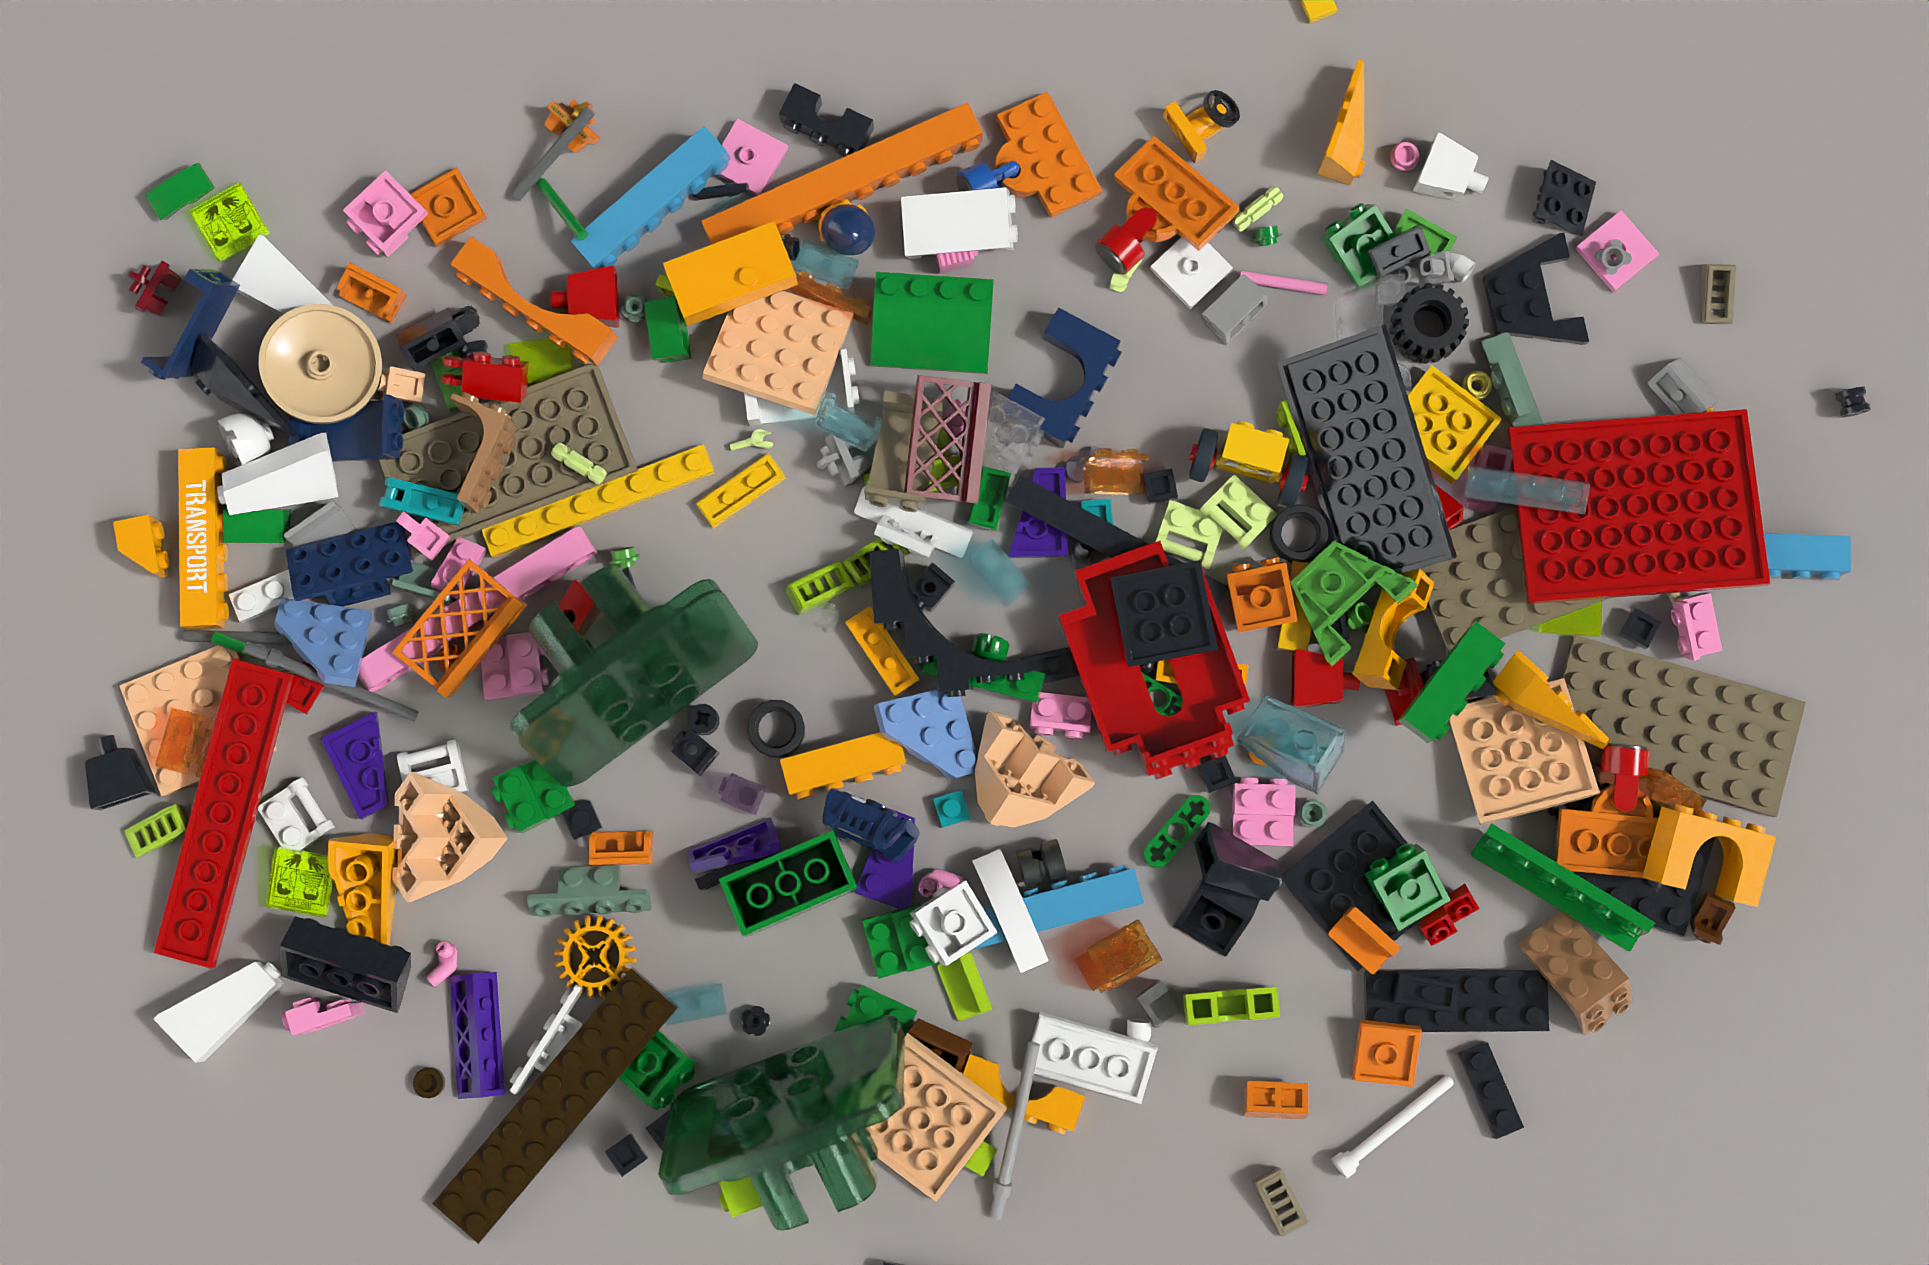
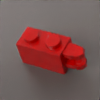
M473 352L467 358L443 357V365L463 368L462 375H442L441 382L443 384L462 386V392L482 399L521 403L527 397L529 362L520 361L518 356L504 355L502 358H494L487 352Z

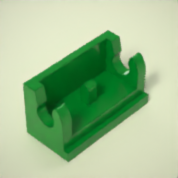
M676 296L644 302L652 360H661V363L692 359L688 328Z
M228 509L223 510L224 543H286L284 534L290 530L291 509H264L229 515Z

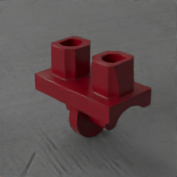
M162 260L150 281L146 278L152 269L143 265L138 274L131 270L129 271L127 276L134 280L129 291L137 295L142 286L146 287L137 301L135 309L142 313L146 310L158 316L162 315L168 302L154 293L159 285L175 292L182 281L179 275L169 269L170 265Z

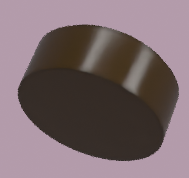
M423 1068L414 1076L413 1088L422 1098H434L444 1090L445 1077L437 1068Z

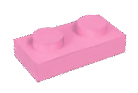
M464 538L457 539L433 578L431 588L442 592L468 559H471L479 566L486 554V548ZM471 568L463 577L464 590L475 573ZM459 583L452 591L459 590ZM460 594L450 595L457 600L460 598Z

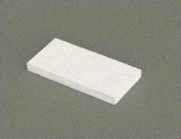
M1044 1012L1039 1013L1031 1041L1040 1044L1034 1074L1139 1104L1142 1103L1158 1049V1045L1137 1040L1129 1036Z

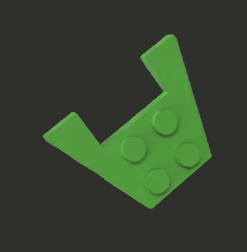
M1335 541L1290 582L1322 648L1324 656L1331 666L1351 649V646L1331 625L1371 587L1377 583L1397 604L1402 602L1418 587V584L1413 579L1405 577L1386 566H1382Z

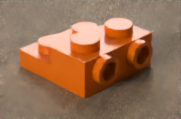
M1272 557L1261 560L1262 566L1250 568L1249 563L1233 565V571L1227 572L1238 633L1298 621L1286 561L1280 562L1279 557Z

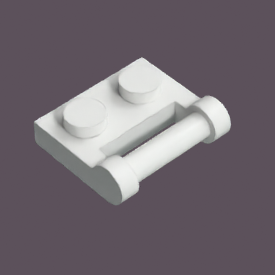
M457 739L449 740L447 744L410 754L407 752L397 754L402 782L412 772V765L449 756L451 764L416 773L461 793L469 791Z
M304 777L292 782L287 788L258 807L259 812L281 847L298 852L308 848L335 829L332 821H327L308 791L307 787L309 785ZM295 795L298 796L317 826L312 832L290 799Z

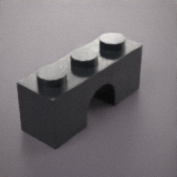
M796 83L793 84L779 112L780 121L786 130L795 134L802 132L808 135L812 142L820 146L827 144L834 147L835 151L843 157L865 148L874 130L873 119L850 108H846L843 116L838 121L833 123L824 122L817 116L822 106L821 95Z

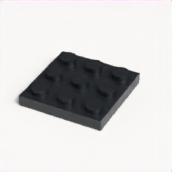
M1200 560L1110 578L1128 667L1218 650Z

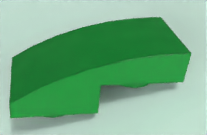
M195 163L152 189L145 197L159 219L167 220L187 204H194L215 187L200 163Z

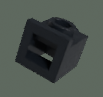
M932 562L912 585L911 589L922 611L927 608L932 612L955 586V581ZM926 584H934L936 587L935 591L927 593L924 590Z
M692 729L687 733L682 730L671 743L674 746L671 752L699 776H702L720 754ZM691 744H695L698 748L697 753L694 755L687 753V747Z

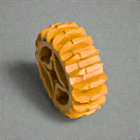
M598 915L596 924L593 925L591 916H586L584 927L579 920L573 922L577 930L576 932L570 928L564 929L565 934L570 937L568 940L558 938L557 942L564 945L565 948L564 950L554 951V955L563 956V961H557L554 965L555 967L565 966L566 970L558 976L560 979L568 976L571 977L566 984L567 988H572L577 983L581 988H588V998L594 997L597 988L600 997H606V987L608 986L610 991H612L616 986L614 982H619L623 978L621 976L623 972L626 974L630 970V968L626 967L627 963H637V958L628 957V952H634L637 948L636 946L627 947L625 944L633 938L631 934L623 937L620 936L625 930L624 925H619L615 930L613 929L615 919L610 918L606 926H604V917ZM592 931H602L608 934L607 938L597 945H592L582 938L583 935ZM615 942L620 955L617 968L613 966L608 957L609 951ZM575 945L578 946L583 955V960L578 966L577 971L572 962V952ZM588 949H593V951L602 949L599 957L603 964H598V962L589 964L592 955ZM594 968H599L610 976L601 982H591L583 978Z

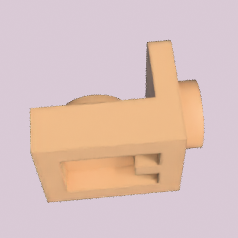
M390 366L383 374L381 373L377 391H380L379 399L383 400V395L389 394L405 402L421 403L425 374Z

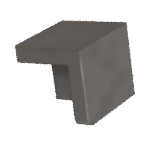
M1158 980L1135 997V1000L1152 1021L1155 1028L1161 1027L1162 1023L1179 1012V1007L1169 995L1168 989L1161 980Z

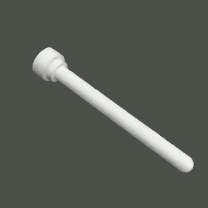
M1444 1076L1351 1152L1347 1150L1345 1153H1338L1331 1159L1338 1171L1348 1179L1356 1172L1355 1168L1359 1166L1358 1162L1452 1087L1453 1079L1450 1076Z

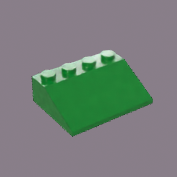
M876 272L870 366L988 374L994 279Z

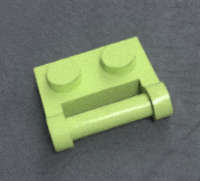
M1233 475L1200 509L1204 515L1207 516L1209 514L1238 541L1237 545L1242 550L1278 515L1236 475ZM1220 504V505H1221L1226 511H1228L1239 523H1241L1249 532L1246 533L1242 528H1240V527H1239L1229 516H1227L1217 505Z
M1170 500L1155 542L1161 541L1164 551L1192 561L1200 560L1202 567L1209 569L1223 527L1209 514L1206 516L1198 509ZM1168 533L1206 545L1207 548L1205 552L1167 540L1166 538Z

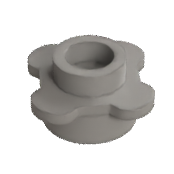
M1618 239L1611 240L1608 247L1596 252V259L1605 265L1606 272L1610 275L1616 274L1618 268L1624 264H1629L1632 260L1631 254L1625 252L1622 248V242ZM1612 254L1617 256L1615 260L1611 259Z

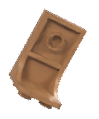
M462 392L461 396L452 394L450 400L460 411L482 420L484 435L457 500L467 510L479 514L481 508L485 509L490 501L491 492L489 490L493 481H498L503 472L504 466L501 463L505 454H510L515 445L516 438L513 436L517 427L511 421L512 417L506 414L507 411L491 403L489 407H486L478 402V398Z
M1560 911L1517 943L1518 948L1567 1003L1579 1023L1580 1031L1584 1035L1590 1032H1598L1605 1026L1606 1020L1614 1014L1620 1015L1630 1007L1632 995L1629 977L1582 925Z

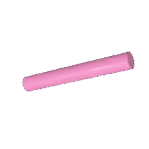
M1242 270L1239 275L1240 278L1245 274L1256 285L1326 295L1328 284Z

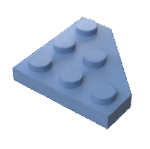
M281 598L275 618L276 630L292 642L294 650L306 663L309 662L317 670V675L324 683L349 687L356 686L372 620V611Z
M939 689L878 703L873 706L882 736L907 748V752L924 763H930L942 771L941 774L951 780L975 774L978 755L961 697H947V692H939Z

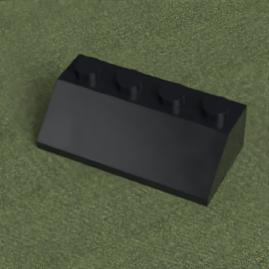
M297 916L294 917L280 944L282 977L398 1013L411 971V952L406 951L400 946H389L379 943L368 936L360 937L351 934L340 927L332 928L322 925L314 919H303Z

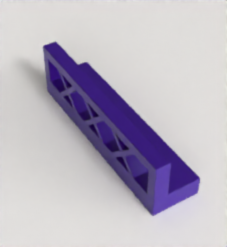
M497 972L450 976L458 1099L505 1095ZM461 981H465L466 984L465 997L462 995ZM465 1014H466L467 1017H468V1026H467V1028L464 1026V1015H465ZM467 1045L470 1047L469 1059L466 1056ZM469 1076L472 1078L473 1091L468 1092Z

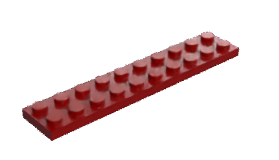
M232 659L156 941L155 954L210 969L216 967L294 674L239 659Z

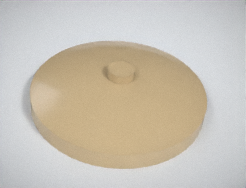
M310 304L288 311L272 324L264 336L260 347L259 372L268 396L283 412L307 423L331 424L354 416L370 402L380 382L382 358L375 336L369 327L356 315L333 305Z

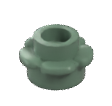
M629 294L623 299V305L620 307V310L625 318H628L631 322H639L646 317L644 302H647L645 296ZM637 305L638 308L636 310H633L632 306Z
M417 402L409 403L404 409L403 422L410 430L426 426L429 423V412L425 406Z
M410 604L401 605L386 611L389 617L386 621L387 623L393 622L395 627H400L411 623V617L415 615V612L412 611Z
M1306 799L1304 804L1299 805L1297 815L1301 818L1300 822L1303 826L1308 828L1312 826L1320 827L1326 820V806L1318 802L1317 799ZM1311 810L1315 812L1314 816H1310L1309 812Z

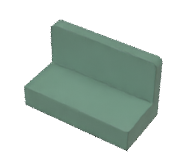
M412 562V573L400 575L398 580H392L391 585L398 590L435 600L441 593L431 588V582L439 569ZM448 595L444 603L451 604L457 599Z

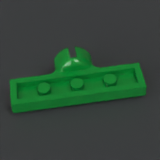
M978 633L974 637L972 649L969 653L997 663L1007 662L1006 657L1009 643L998 636H994L992 640V636L989 634ZM933 657L932 663H924L922 673L938 677L937 657ZM1032 670L1031 674H1024L1025 680L1007 681L1006 675L994 676L995 682L977 683L976 678H972L974 687L1038 703L1046 674Z

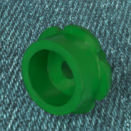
M1277 225L1254 230L1256 239H1253V241H1259L1260 247L1276 244V237L1282 236V233H1278Z

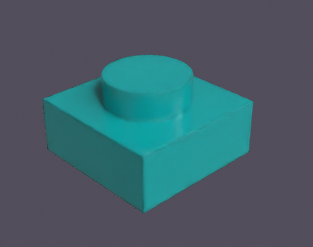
M1111 499L1081 501V508L1113 524Z
M962 790L933 799L942 828L971 819Z

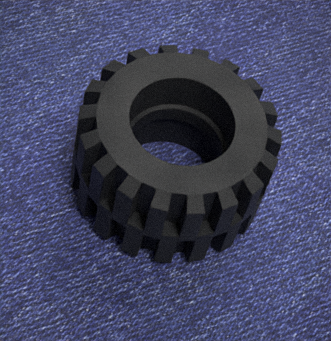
M1426 283L1422 288L1419 285L1414 287L1410 293L1407 292L1402 297L1391 315L1390 322H1392V325L1389 327L1390 334H1394L1392 342L1394 346L1397 344L1401 346L1399 352L1402 355L1407 352L1410 354L1408 359L1412 361L1420 358V363L1427 364L1429 360L1435 363L1439 362L1443 357L1445 359L1450 356L1460 345L1467 334L1466 328L1469 326V319H1465L1468 309L1467 307H1461V304L1464 302L1460 296L1456 299L1453 296L1455 291L1451 288L1446 292L1443 290L1444 285L1437 284L1435 288H1432L1431 283ZM1421 310L1436 313L1444 325L1443 335L1428 337L1420 333L1414 324V313Z

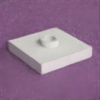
M1181 237L1150 266V270L1191 310L1233 270V267L1209 243L1198 251Z

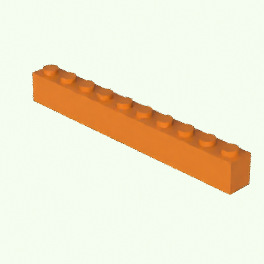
M967 102L701 221L703 229L711 245L773 221L776 223L780 236L785 235L794 229L793 226L802 222L809 224L818 220L821 217L820 214L833 204L841 203L845 199L849 201L856 198L858 200L866 199L878 188L883 186L884 188L893 187L905 176L911 175L913 177L920 175L927 170L928 166L934 163L941 165L950 161L953 155L961 151L968 153L977 149L980 146L979 143L983 142V132Z

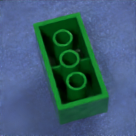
M833 830L719 879L742 937L759 933L858 889Z

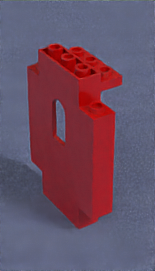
M1161 541L1074 571L1085 606L1058 615L1106 752L1113 751L1116 756L1132 750L1130 744L1135 743L1146 775H1154L1155 780L1173 774L1171 768L1182 765L1185 770L1201 764L1199 759L1201 757L1211 754L1212 759H1216L1229 754L1228 748L1235 746L1231 737L1233 731L1230 722L1226 723L1222 711L1227 710L1228 715L1245 710L1244 703L1250 702L1203 568L1202 572L1218 650L1168 659L1183 700L1180 711L1173 716L1159 714L1154 708L1140 666H1127L1110 578L1169 566Z

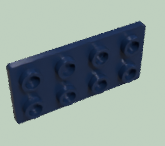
M397 521L286 550L292 594L295 601L325 595L330 605L344 607L391 595L387 579L413 572L405 529Z

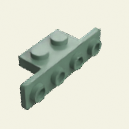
M1503 333L1483 340L1481 347L1491 370V380L1494 387L1498 389L1502 399L1501 406L1503 412L1508 416L1511 426L1544 425L1510 334Z
M620 865L559 868L557 893L531 894L527 896L530 914L539 917L566 914L579 916L588 913L607 915L612 912L640 913L652 910L649 890H620Z

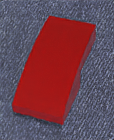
M1466 884L1449 893L1448 896L1451 901L1427 914L1419 924L1431 946L1458 932L1453 923L1480 909Z

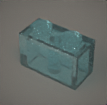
M993 538L969 557L971 566L1006 607L1030 589L1031 583Z

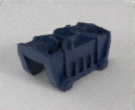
M834 788L830 789L826 797L822 815V822L826 827L836 830V836L847 843L853 841L877 851L893 863L899 862L919 837L920 832L911 819L907 817L898 818L897 812L891 811L874 800L868 798L864 800V798L845 791L841 792Z

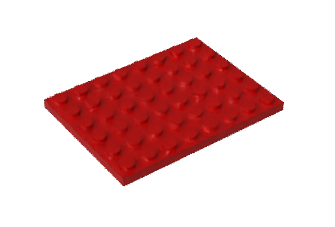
M1747 409L1509 427L1507 430L1527 604L1759 587L1771 584Z

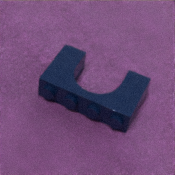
M1058 307L1044 332L1043 340L1071 354L1078 360L1084 372V383L1081 389L1068 399L1052 401L1016 383L1002 407L1001 415L1064 448L1067 441L1073 443L1080 430V427L1076 426L1081 416L1085 418L1088 416L1094 405V402L1090 400L1095 390L1101 392L1108 379L1104 375L1109 365L1115 367L1122 351L1118 350L1121 340Z

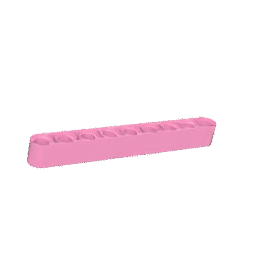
M579 526L561 535L493 578L516 597L524 600L588 561L597 551L582 527ZM485 582V587H486V588H487V587H493V586H492L491 584H489L488 582ZM498 590L486 591L488 609L499 608L506 600V597ZM472 592L465 595L466 611L483 609L481 592ZM460 598L446 606L445 613L461 612ZM488 612V618L490 619L495 612ZM483 613L467 614L468 632H473L484 625ZM462 615L446 616L447 634L464 633ZM441 617L428 619L425 623L426 636L442 635ZM410 629L362 658L358 677L366 690L374 692L412 669L392 653ZM419 630L418 633L414 636V638H415V637H421V632H420V630ZM464 636L448 638V645L455 643ZM443 638L426 640L428 658L434 656L443 648ZM421 640L410 641L403 652L411 659L423 658Z

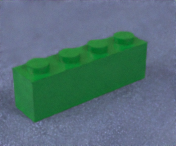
M1477 621L1472 623L1398 721L1426 743L1434 739L1439 741L1450 728L1446 724L1453 714L1457 717L1468 704L1465 700L1471 690L1476 692L1486 680L1483 676L1489 666L1494 668L1502 659L1504 653L1501 652V649L1506 643Z

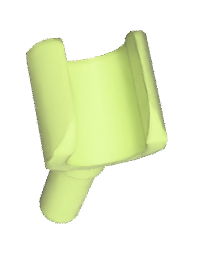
M1142 259L1127 274L1122 275L1114 272L1109 288L1118 292H1124L1132 273L1141 263Z
M757 429L750 438L731 443L730 448L732 451L748 446L769 449L773 446V443L769 441L763 442V438L772 433Z

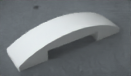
M998 849L973 860L972 862L1020 973L1049 961L1001 850Z

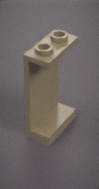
M889 390L884 392L883 415L868 486H865L864 489L865 500L870 501L869 503L874 506L886 507L887 504L899 506V509L906 512H916L917 509L924 510L926 497L904 493L915 395ZM926 397L929 403L935 400L934 398ZM941 400L933 408L943 419L944 400ZM922 402V410H923L926 406H925L924 403ZM930 411L926 412L920 419V425L926 433L938 424ZM940 429L930 436V439L936 446ZM919 432L918 440H919L921 437H923V436L920 434V432ZM926 440L917 447V456L922 463L935 454ZM934 461L926 467L931 474ZM917 463L915 464V470L919 467ZM923 471L914 477L913 490L923 491L929 486L930 480Z

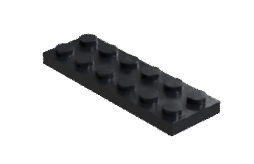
M1538 970L1377 971L1375 974L1364 971L1365 1020L1421 1026L1422 1032L1550 1031L1548 981ZM1398 972L1460 983L1455 1014L1394 1003L1393 998Z

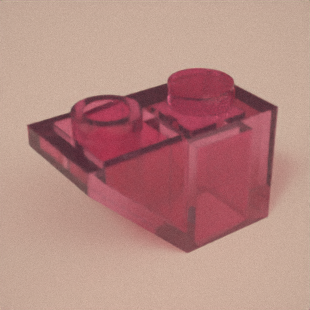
M1484 444L1478 450L1465 508L1491 514L1496 513L1508 480L1514 450Z

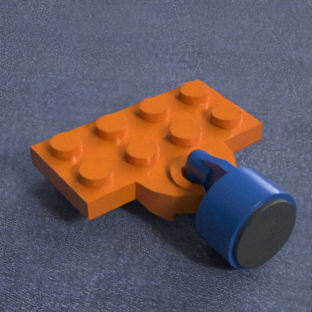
M1048 91L997 114L996 121L1008 142L999 150L994 161L993 171L984 162L980 161L959 171L956 176L959 192L1007 188L1015 197L1026 198L1037 194L1050 219L1098 197L1102 193L1099 183Z

